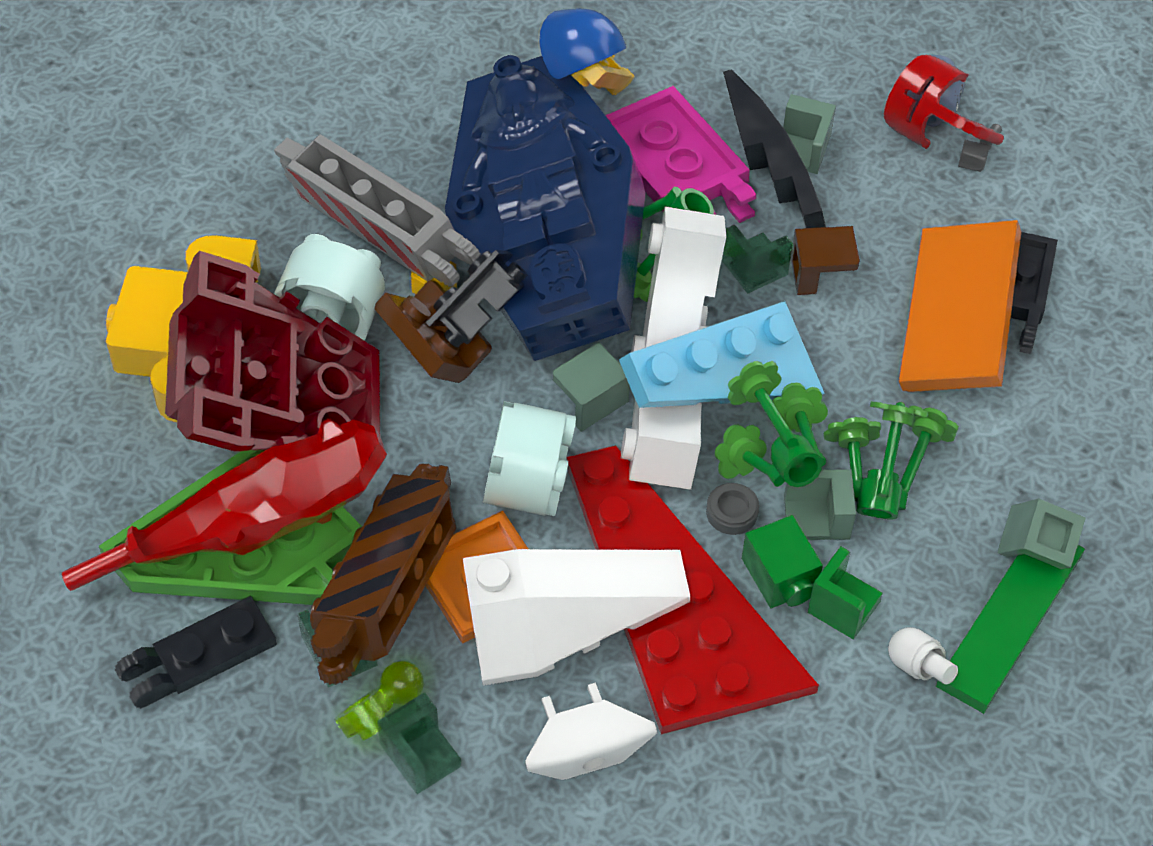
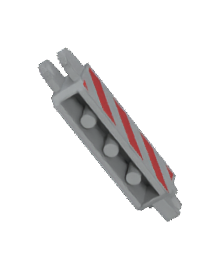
M318 135L306 147L286 138L274 149L275 154L280 157V163L286 172L284 175L292 183L300 199L424 280L429 281L436 278L445 285L452 287L460 277L454 266L449 262L454 257H457L461 261L466 262V264L471 265L480 256L478 249L471 241H468L467 238L465 239L454 231L449 218L440 208L323 135Z

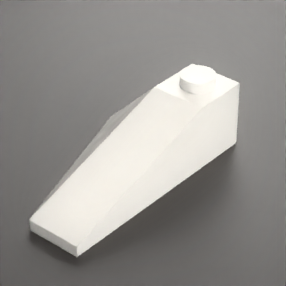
M516 549L463 558L483 686L538 677L554 669V663L580 650L585 654L599 647L600 640L625 628L634 630L690 602V593L680 550Z

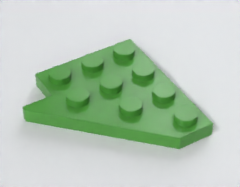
M265 450L240 451L99 545L100 552L103 553L125 543L127 530L131 526L137 527L139 530L146 529L182 505L215 478ZM342 506L332 512L331 521L324 524L315 522L290 532L245 555L224 552H196L171 560L149 564L133 562L115 572L132 592L243 600L251 596L254 601L313 605L315 599L322 596L332 579V569L338 562H342L351 547L356 530L362 526Z

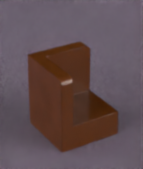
M853 226L795 229L791 263L797 295L817 294L820 272L855 271L859 268L860 259Z

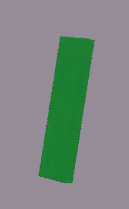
M1080 545L1077 546L1071 568L1059 569L1025 554L1017 555L952 656L950 662L958 667L955 679L950 684H944L938 680L936 687L984 714L1082 558L1085 548Z

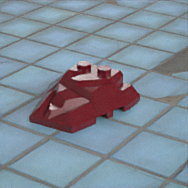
M199 251L193 257L183 284V303L173 312L169 323L165 414L169 418L177 420V428L186 439L234 452L266 450L317 434L321 422L327 419H331L339 425L351 420H357L374 426L380 435V350L328 317L319 323L296 308L299 305L300 299L286 291L281 297H278L256 283L260 274L247 265L203 251Z

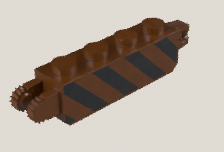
M419 464L410 476L393 474L382 494L376 496L372 511L364 525L356 530L352 545L342 562H338L335 565L332 579L322 596L315 599L310 614L311 627L315 630V635H312V640L310 641L314 654H317V657L321 656V662H318L319 666H317L320 680H323L324 684L337 685L338 683H343V681L348 680L349 676H352L351 672L355 671L360 660L375 661L387 656L456 530V522L453 518L449 497L451 478L448 466Z

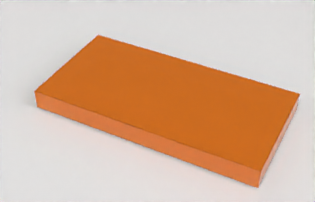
M1018 220L922 229L899 376V384L902 391L915 392L1002 386L1021 238V228Z

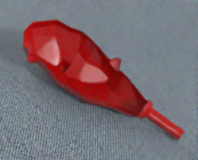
M327 419L321 422L317 434L288 444L271 447L215 478L182 505L146 529L139 530L137 527L131 526L127 530L125 543L63 571V581L66 587L73 591L133 562L149 564L171 560L196 552H224L245 555L290 532L315 522L320 524L327 523L332 519V512L358 498L364 492L382 465L387 453L381 437L372 425L357 420H351L339 425L331 419Z

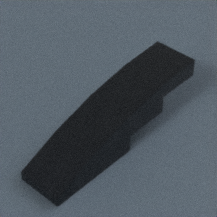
M732 69L724 71L726 86L749 169L756 170L769 167L779 204L798 201L805 228L826 227L823 211L809 173L787 132L764 101Z

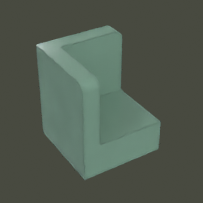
M791 94L785 110L783 128L790 137L807 171L818 174L831 137L836 105Z
M600 342L553 370V381L576 404L575 426L581 432L629 402L630 386L622 366Z
M852 469L821 470L819 476L812 483L803 487H792L786 483L784 492L785 516L793 515L808 540H846L851 538L856 517Z
M1039 498L1011 505L999 544L998 554L1006 557L1025 554L1059 569L1071 568L1086 518Z

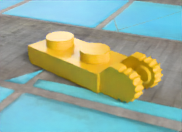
M614 55L571 74L583 86L588 87L591 83L597 89L606 88L612 95H617L625 89L635 77L628 69L621 67L614 60Z

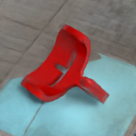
M920 55L913 59L898 77L886 101L884 109L885 122L893 130L925 149L931 144V141L925 138V128L928 118L933 114L978 139L996 145L1002 144L1004 140L1003 134L997 133L983 124L969 120L940 104V97L946 89L959 80L965 82L969 74L935 56ZM934 78L917 104L910 122L911 112L917 100L908 96L907 92L910 90L920 95L925 86Z

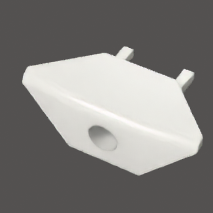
M596 683L588 685V691L593 703L560 713L555 712L550 696L542 698V704L548 721L525 760L528 772L564 780L622 763L657 734L655 723L609 701L602 700Z

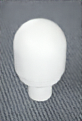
M910 627L903 628L892 636L888 652L892 662L898 668L916 679L929 680L934 677L944 684H950L955 679L958 667L945 659V649L939 641L919 629Z

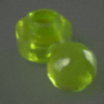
M400 660L389 664L381 674L380 686L348 706L336 716L335 722L347 738L358 734L362 741L372 737L389 724L390 720L386 713L393 707V703L398 705L409 704L420 696L424 687L422 672L415 664L409 661Z

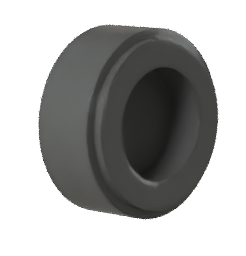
M722 484L716 487L708 497L706 508L708 521L716 530L730 535L745 533L755 525L758 519V498L750 488L742 484Z

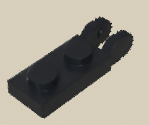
M1021 232L1011 318L1026 321L1019 339V352L1031 354L1038 324H1041L1045 311L1058 239Z
M249 596L153 643V647H141L133 651L132 654H127V656L117 662L115 671L121 681L127 682L160 665L163 666L166 673H157L147 678L146 681H141L129 692V697L134 706L141 709L176 691L180 694L276 646V637L253 598Z

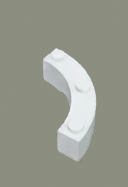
M665 207L662 224H652L648 253L656 254L644 330L643 336H634L631 352L707 327L708 307L703 306L705 296L715 297L726 241L724 216ZM636 400L634 401L632 429H625L621 449V459L630 460L629 480L691 490L701 447L702 403L687 406L639 408Z

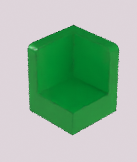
M840 546L813 584L807 613L854 640L881 602L883 593L846 572L851 552Z

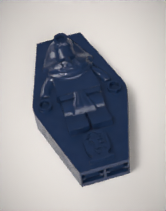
M504 56L494 64L493 73L467 81L445 213L454 231L465 239L467 238L468 241H471L478 249L480 255L486 251L491 253L495 250L510 251L513 256L505 264L509 266L512 262H516L527 273L528 276L522 281L524 287L502 308L501 312L532 359L537 361L630 330L646 192L630 147L584 87L571 74L561 79L553 78L548 72L542 56L522 63L517 56Z

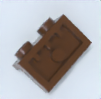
M427 281L414 297L409 295L407 298L385 292L376 302L374 309L430 377L460 383L491 352V344L480 332L469 344L463 342L457 348L444 336V333L449 329L447 326H429L426 323L437 312L433 308L435 302L446 292L438 282Z

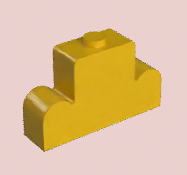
M217 235L204 236L192 242L186 250L185 260L188 271L193 257L199 251H203L247 265L260 274L261 264L257 240ZM132 266L126 272L117 304H111L107 312L106 329L108 334L106 344L112 367L117 373L150 377L156 406L160 415L169 421L177 423V420L169 418L165 414L169 323L173 312L183 303V284L188 272Z

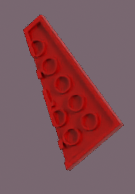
M616 445L566 457V461H568L567 470L596 550L681 551L690 593V602L634 630L630 628L624 629L661 734L818 692L819 684L648 483L629 480L630 461L621 459V451Z

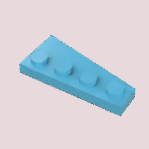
M785 301L631 352L619 359L639 408L687 406L718 401L719 404L730 403L728 400L730 392L728 382L732 378L740 376L742 368L754 361L762 362L763 365L769 361H774L778 366L777 372L782 380L769 395L771 400L776 397H782L783 388L795 382L801 383L805 389L817 387L822 395L825 394Z

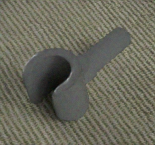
M993 124L990 129L997 133L1002 132V127L999 124ZM981 139L980 143L964 140L958 167L981 172L985 167L988 152L993 143Z

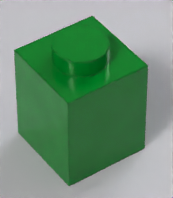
M791 515L745 533L741 559L770 609L784 603L793 607L808 601L811 598L813 584L822 572L823 564L795 517Z

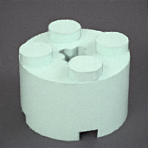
M310 234L301 245L293 250L274 294L281 297L286 291L300 299L299 305L296 308L319 323L328 317L365 341L376 314L375 304L385 291V281L379 270L381 261L377 255L369 250H356L348 245L330 241L323 235Z
M504 401L483 503L544 516L545 514L555 516L560 492L563 490L568 461H566L568 447H570L573 438L576 416Z

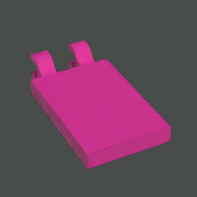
M674 86L605 115L630 147L642 177L645 192L654 202L665 197L673 187H678L681 191L693 188L706 195L710 201L722 196L728 210L739 223L755 216V211L748 204V202L756 199V193L748 184L750 169Z

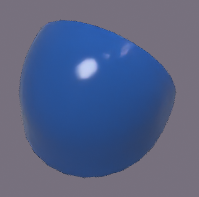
M575 8L554 11L544 20L540 30L541 54L548 72L555 79H561L626 49L624 38L618 27L609 18L595 10Z

